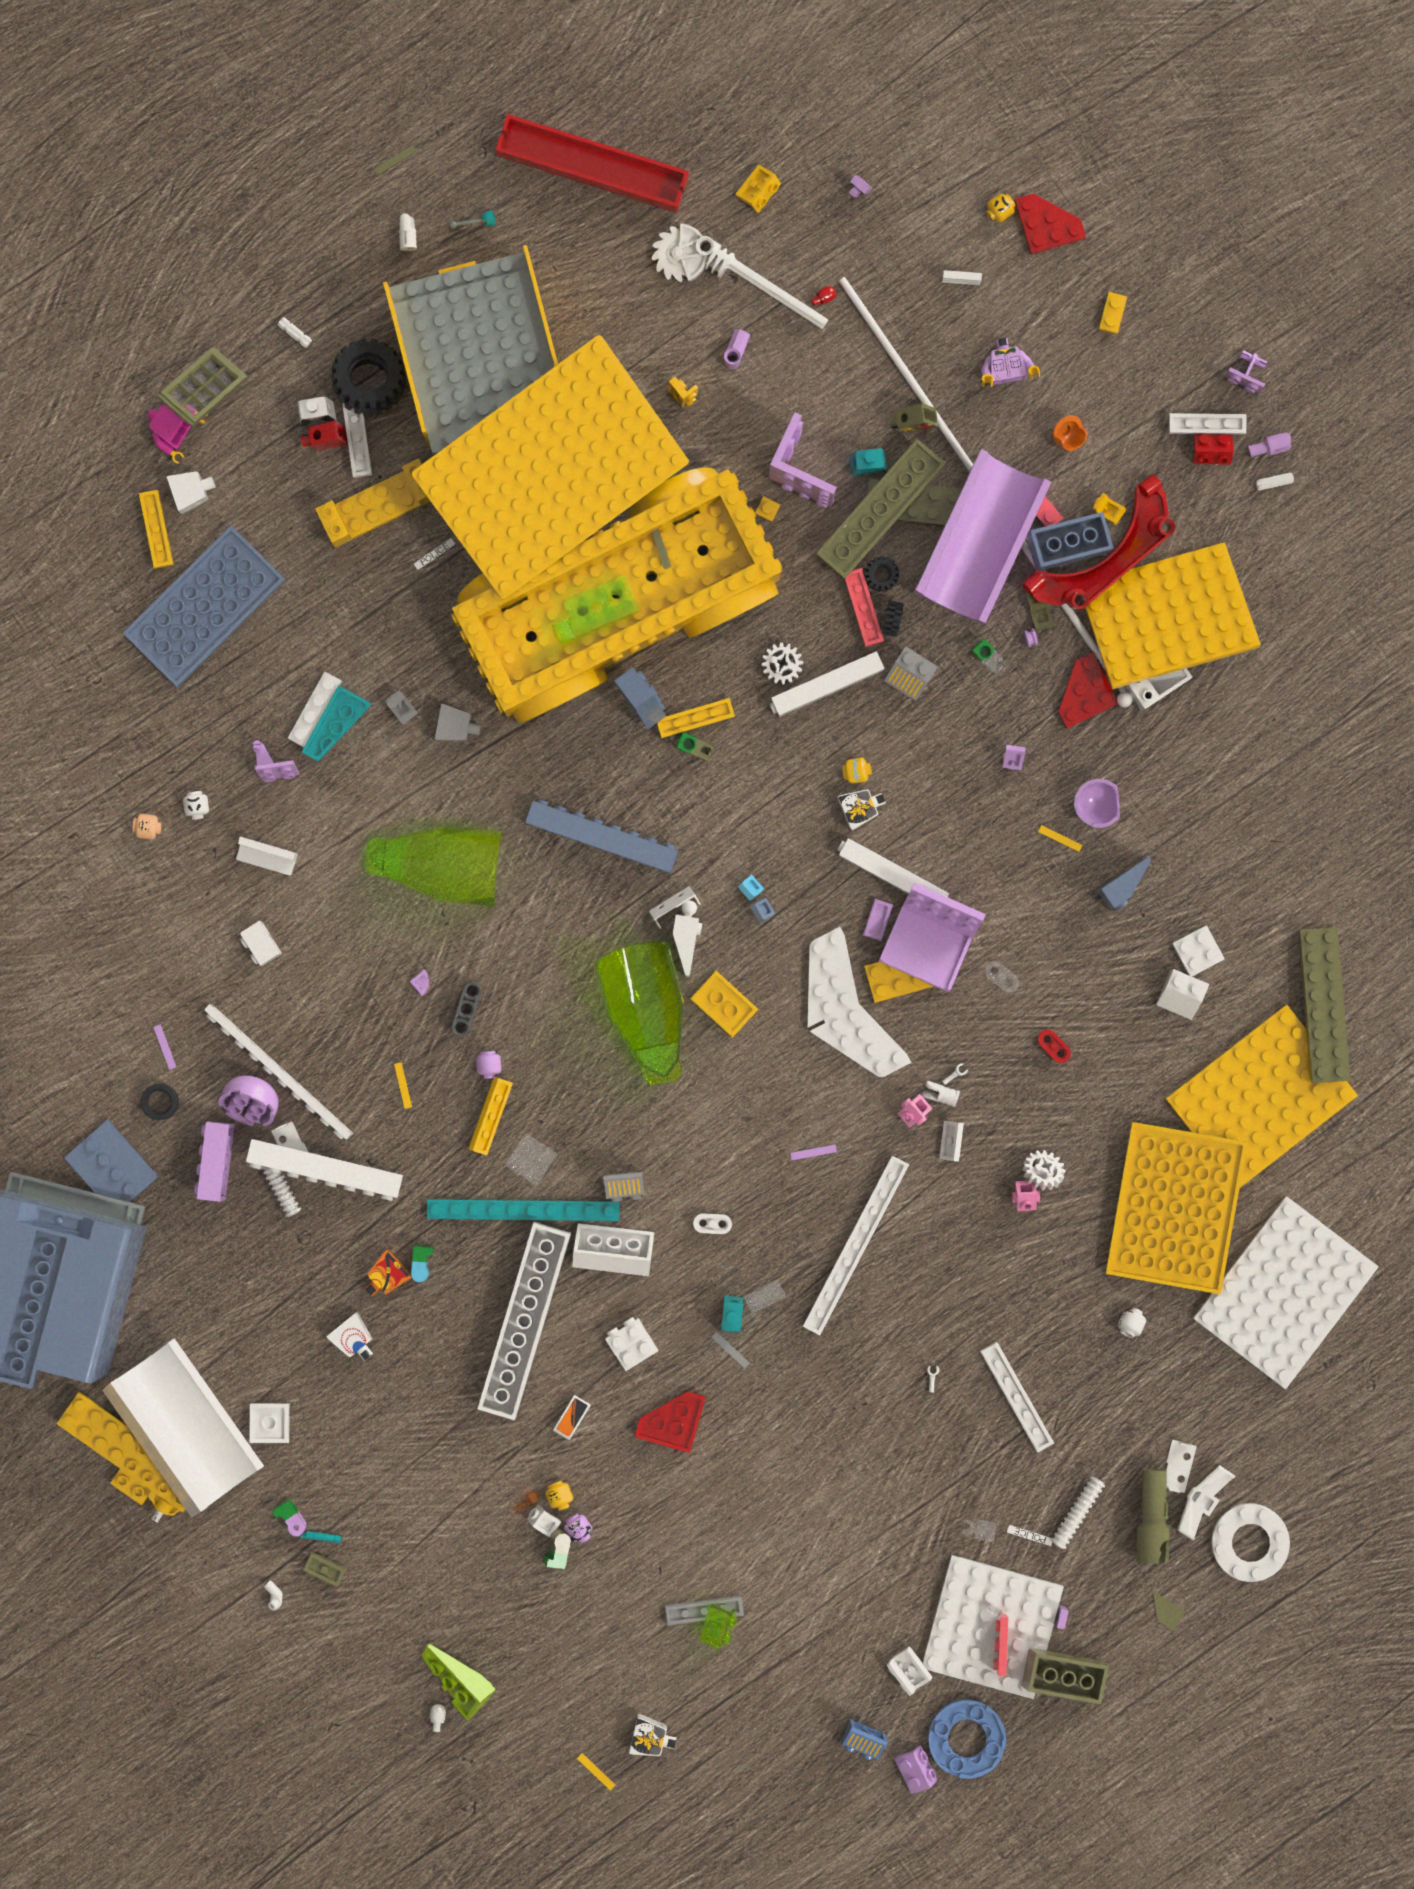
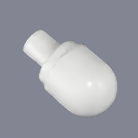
M435 1704L430 1710V1722L433 1723L432 1731L440 1732L441 1723H444L446 1709L442 1704Z

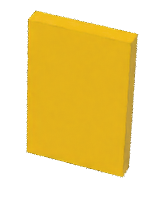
M717 971L690 998L732 1038L758 1010Z

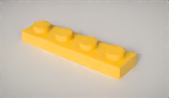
M153 490L139 493L153 566L155 569L172 566L174 563L159 491Z
M730 698L667 716L659 721L657 725L661 738H666L735 717Z
M497 1077L493 1078L469 1145V1150L484 1155L488 1154L510 1093L512 1082Z

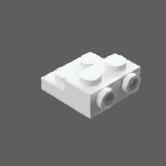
M633 1317L623 1323L624 1327L619 1330L617 1327L607 1333L608 1337L605 1338L625 1371L659 1351L639 1318L635 1320Z

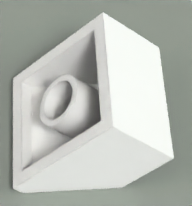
M1172 969L1169 972L1156 1005L1192 1020L1203 1001L1209 984Z

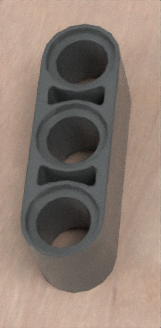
M475 982L467 983L463 989L452 1024V1030L457 1036H465L471 1030L482 994L481 986ZM472 985L478 989V993L475 996L468 994V988ZM465 1004L472 1006V1012L468 1015L462 1012V1007ZM460 1022L466 1024V1031L464 1033H459L456 1029L457 1024Z

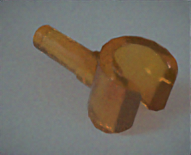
M538 1492L528 1493V1500L515 1507L516 1512L528 1505L535 1504L539 1500Z

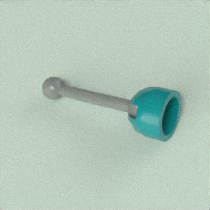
M493 210L486 211L479 219L457 223L452 221L450 227L455 229L457 226L479 222L486 226H495V214Z

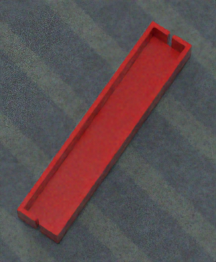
M507 114L502 128L503 134H500L495 149L498 157L678 213L689 180V171Z

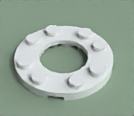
M1244 1503L1232 1507L1223 1516L1221 1515L1212 1532L1211 1546L1216 1561L1227 1574L1241 1581L1257 1582L1271 1577L1280 1570L1287 1559L1290 1540L1284 1522L1275 1512L1260 1504ZM1245 1524L1261 1526L1269 1536L1270 1545L1268 1551L1257 1561L1247 1562L1241 1560L1232 1548L1234 1533Z

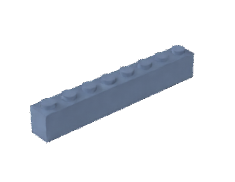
M540 799L537 802L532 801L526 824L671 874L678 851L675 850L676 846L665 843L664 846L657 844L658 840L646 837V840L639 838L638 833L630 830L628 833L620 831L621 827L616 825L604 826L601 820L592 818V821L584 819L585 815L574 812V814L567 813L566 808L557 805L556 808L549 807L548 802Z

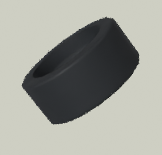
M154 1084L142 1093L140 1100L141 1108L149 1118L165 1120L173 1116L177 1111L179 1098L172 1087L165 1084ZM156 1091L166 1092L171 1099L170 1108L164 1113H156L149 1107V1097Z

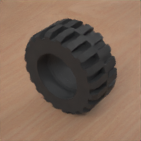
M366 338L360 339L359 343H356L355 340L350 342V347L344 346L341 349V354L336 355L335 363L332 364L334 393L337 394L339 402L344 403L346 409L350 411L353 408L354 413L358 415L361 412H365V416H371V413L376 412V415H380L384 409L389 411L392 409V404L396 405L399 402V396H402L404 392L405 370L400 355L396 354V350L393 347L388 348L387 343L383 341L381 344L377 343V339L371 338V341H366ZM374 364L386 372L387 379L381 387L366 391L352 384L350 380L351 373L361 365Z

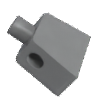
M441 704L435 741L467 742L469 734L480 735L481 724L471 723V714Z

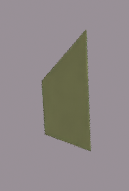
M1153 1591L1157 1621L1174 1631L1186 1611Z

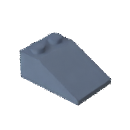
M1150 857L1143 859L1097 891L1109 910L1115 908L1117 911L1128 904L1127 900L1132 896L1151 862Z

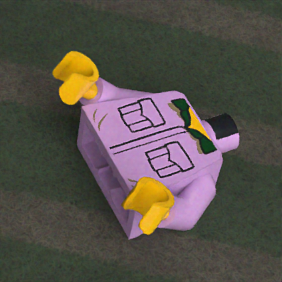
M1007 338L996 340L998 350L991 351L990 356L985 358L981 368L982 387H984V383H990V386L993 387L996 384L1025 380L1028 374L1030 380H1033V374L1040 377L1039 368L1017 346L1009 348Z

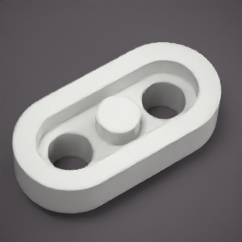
M702 1213L695 1217L693 1225L695 1230L700 1233L725 1234L730 1231L732 1222L724 1214ZM702 1219L706 1220L707 1222L706 1226L704 1227L700 1226L699 1224L700 1220ZM721 1220L726 1222V1226L723 1228L718 1225Z

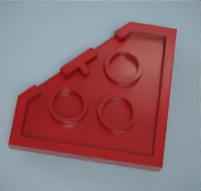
M1034 193L1015 199L1031 255L1086 239L1081 219Z
M1094 652L1076 660L1058 711L1066 729L1118 704Z
M687 1391L645 1414L639 1419L634 1437L690 1453L706 1396Z

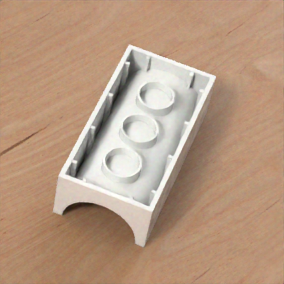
M175 1339L171 1340L136 1367L112 1381L102 1390L191 1517L202 1512L226 1492L264 1466Z

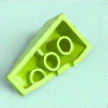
M429 1644L421 1656L432 1673L441 1679L443 1690H448L452 1696V1704L467 1721L473 1717L494 1693L495 1688L481 1674L433 1645Z

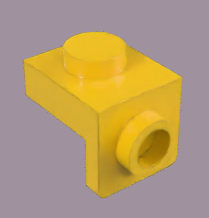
M1102 493L1094 502L1093 510L1095 513L1103 512L1105 520L1116 525L1125 513L1126 508Z

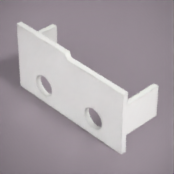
M688 886L649 912L661 929L656 920L693 897L699 905L701 903L690 886Z
M293 1122L272 1130L277 1145L308 1152ZM280 1136L286 1137L285 1143L279 1142Z
M1172 1440L1166 1461L1168 1463L1166 1469L1168 1490L1185 1493L1197 1446ZM1185 1453L1190 1454L1191 1457L1189 1460H1185L1183 1458V1455ZM1183 1475L1185 1477V1480L1182 1483L1178 1482L1177 1480L1178 1476Z

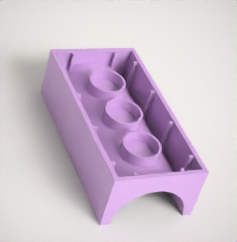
M981 449L913 593L980 625L985 624L1049 489L1051 481L1018 471L998 461L987 451Z

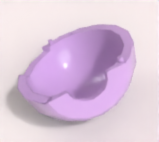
M1106 779L1087 781L1079 788L1075 795L1074 807L1076 814L1083 822L1092 827L1103 828L1112 825L1120 817L1119 793L1116 784Z

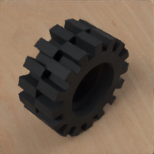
M875 557L868 562L864 574L867 585L872 590L886 592L896 585L899 578L898 565L895 564L893 559H889L890 557ZM879 567H885L889 571V578L885 581L877 580L874 575L875 570Z
M889 600L882 634L893 637L898 636L904 603Z

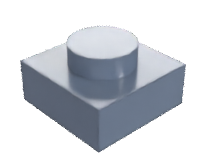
M767 898L750 906L759 923L775 915Z

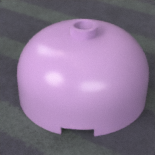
M238 1076L233 1078L225 1085L219 1098V1106H223L227 1110L226 1115L250 1126H253V1122L263 1124V1126L270 1125L274 1120L279 1105L278 1096L273 1087L266 1081L254 1076ZM247 1104H249L244 1118L240 1114L242 1113L244 1106H247Z

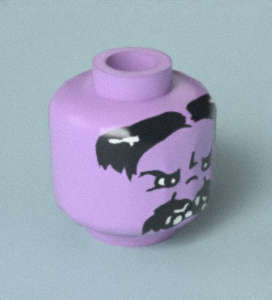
M576 1513L565 1521L564 1531L572 1542L580 1541V1543H583L590 1538L589 1533L592 1531V1526L584 1515Z

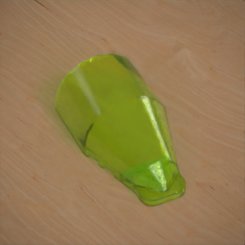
M444 825L390 838L375 837L370 839L367 844L365 869L370 875L386 877L439 902L496 907V871L499 847L504 831Z
M662 941L637 943L602 956L594 964L608 1019L615 1026L619 1036L625 1041L629 1051L641 1067L645 1081L651 1085H658L678 1080L682 1074L680 1049L684 999L669 944Z

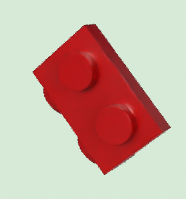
M1194 434V464L1230 465L1232 463L1234 454L1232 435Z

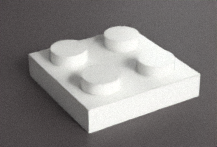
M1207 925L1172 943L1188 975L1191 977L1224 960Z
M251 1403L250 1443H289L290 1403Z

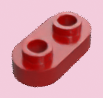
M1043 1030L1039 1033V1045L1055 1062L1064 1063L1070 1058L1071 1051L1069 1047L1054 1031ZM1045 1036L1050 1037L1051 1040L1049 1043L1044 1042ZM1058 1050H1062L1064 1052L1062 1057H1059L1057 1055Z

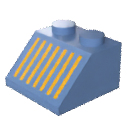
M850 1719L841 1740L846 1750L861 1752L862 1756L869 1760L873 1758L878 1760L888 1743L885 1733Z

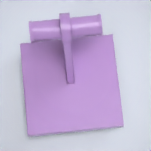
M1243 350L1240 358L1250 362L1245 374L1230 367L1224 377L1227 378V382L1233 385L1240 384L1244 386V389L1250 393H1259L1264 388L1265 383L1248 375L1253 364L1264 369L1267 361L1257 357L1258 355L1255 353L1252 355Z
M257 740L254 741L253 749L257 759L255 770L262 781L273 782L277 778L292 779L300 775L293 760L274 763L264 744Z

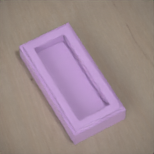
M874 899L863 933L864 936L879 941L882 940L893 904Z

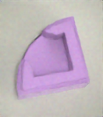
M425 969L409 981L421 996L426 993L429 986V977Z

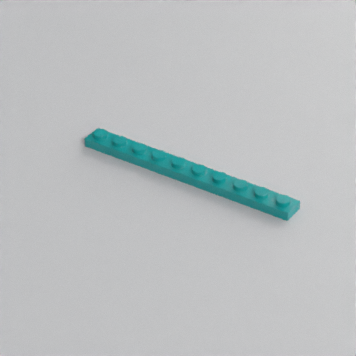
M427 1199V1219L619 1221L620 1201Z

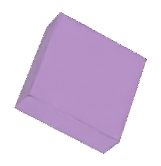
M1060 1605L1055 1625L1057 1628L1064 1629L1069 1611L1066 1607Z

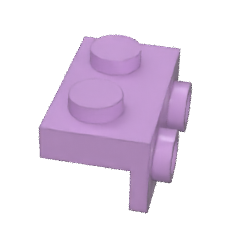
M917 1746L913 1751L899 1755L894 1759L911 1794L929 1789L937 1781L936 1773L932 1769L922 1746Z

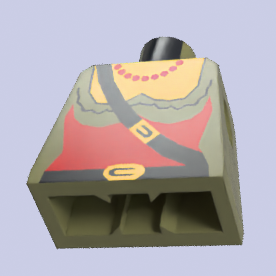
M921 403L896 410V417H892L889 420L890 427L906 432L938 427L936 408Z

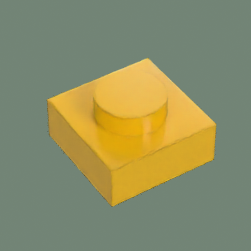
M763 496L755 515L772 523L780 508V504Z

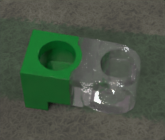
M982 639L970 650L995 676L1007 665L986 639Z

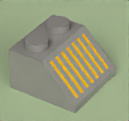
M905 646L884 682L917 701L938 666Z
M643 1171L603 1176L606 1199L611 1198V1202L622 1201V1197L629 1196L630 1200L641 1199V1195H645Z

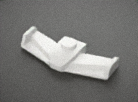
M1219 1465L1198 1486L1193 1487L1187 1495L1188 1500L1177 1530L1194 1541L1202 1514L1205 1513L1210 1516L1219 1502V1499L1214 1497V1495L1229 1481L1234 1479L1235 1475Z

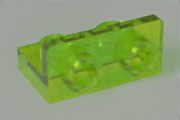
M714 1604L709 1606L699 1641L718 1650L728 1645L732 1638L730 1634L731 1629L734 1628L737 1622L735 1617L737 1610L733 1609L728 1612Z

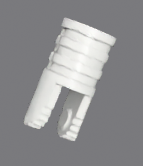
M404 213L400 215V250L414 251L417 249L414 219Z
M931 1081L926 1082V1087L938 1091L939 1094L924 1091L922 1097L942 1102L952 1107L956 1106L960 1093L959 1090L956 1091Z

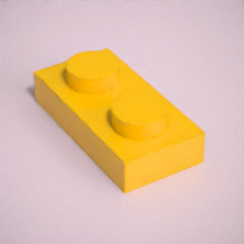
M1112 292L1108 293L1098 330L1117 335L1127 296Z

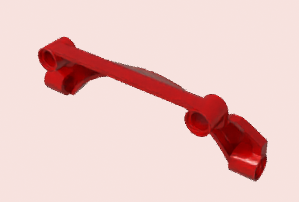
M1151 474L1136 486L1130 523L1121 541L1109 555L1097 564L1074 573L1053 574L1037 570L1022 582V586L1036 602L1062 606L1066 603L1071 609H1083L1173 534L1176 528L1173 520L1166 518L1169 516L1166 493L1161 488L1163 485L1158 477ZM1163 522L1167 525L1166 532H1163L1161 529ZM1077 595L1081 598L1079 606L1074 601Z

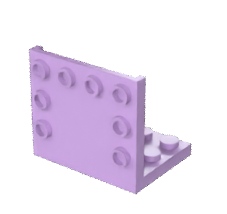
M795 412L770 464L769 479L781 484V488L788 492L796 491L803 499L809 500L811 498L816 501L817 505L823 508L827 506L831 508L837 489L836 486L785 463L786 460L790 461L794 452V445L798 444L802 435V415Z
M914 883L902 905L879 962L946 992H950L971 940L986 914Z

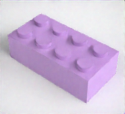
M208 1121L206 1125L202 1126L201 1136L204 1137V1142L199 1148V1156H202L201 1164L197 1166L199 1183L195 1184L194 1190L197 1199L218 1202L226 1200L235 1127L233 1123Z

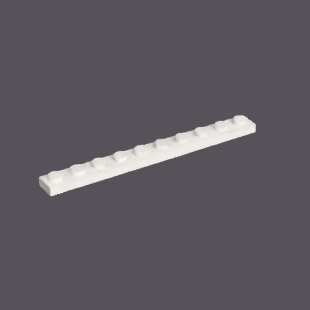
M209 1004L205 1008V1011L208 1013L206 1015L208 1019L213 1023L217 1021L222 1026L220 1029L227 1036L231 1034L236 1038L234 1042L240 1048H247L250 1051L248 1055L256 1062L260 1060L264 1064L263 1069L270 1075L274 1073L278 1077L277 1081L283 1087L288 1086L293 1090L291 1094L299 1101L300 1099L304 1100L307 1103L305 1107L314 1114L316 1111L321 1116L319 1118L320 1121L326 1126L331 1125L335 1129L334 1133L340 1139H349L353 1135L351 1130L214 1005Z
M891 1156L803 1327L818 1335L822 1333L909 1164Z

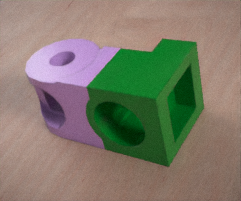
M290 1498L272 1511L276 1518L281 1515L288 1525V1531L291 1535L300 1536L305 1531L306 1521Z

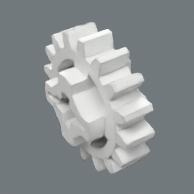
M780 643L779 648L774 644L772 651L770 649L766 650L769 655H763V659L766 662L762 663V667L767 668L763 671L764 674H770L768 680L774 678L775 684L781 680L782 685H784L785 680L792 683V677L798 678L796 672H802V669L798 666L802 665L803 661L798 660L802 655H796V647L791 650L790 644L784 647L783 643ZM783 651L782 655L778 657L773 656L775 653ZM789 654L793 656L795 664L790 661ZM784 656H786L785 664L787 666H783V668H781V671L779 672L780 664L777 662H781ZM770 664L774 665L776 673L772 672ZM792 671L789 675L782 676L784 672Z
M1045 1150L1042 1154L1036 1151L1035 1154L1031 1153L1024 1162L1023 1171L1026 1172L1024 1177H1029L1028 1183L1034 1182L1035 1188L1041 1186L1042 1190H1045L1046 1187L1052 1190L1053 1187L1057 1188L1064 1179L1065 1170L1062 1169L1064 1164L1058 1163L1060 1158H1053V1153L1047 1155Z

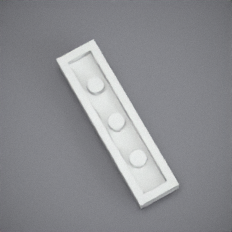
M342 403L353 478L371 476L373 474L364 412H361L360 415L355 414L353 408L349 411L345 408L344 403Z
M1170 413L1169 434L1245 435L1246 414Z
M327 672L323 673L288 739L302 747L306 745L338 685H341V680Z

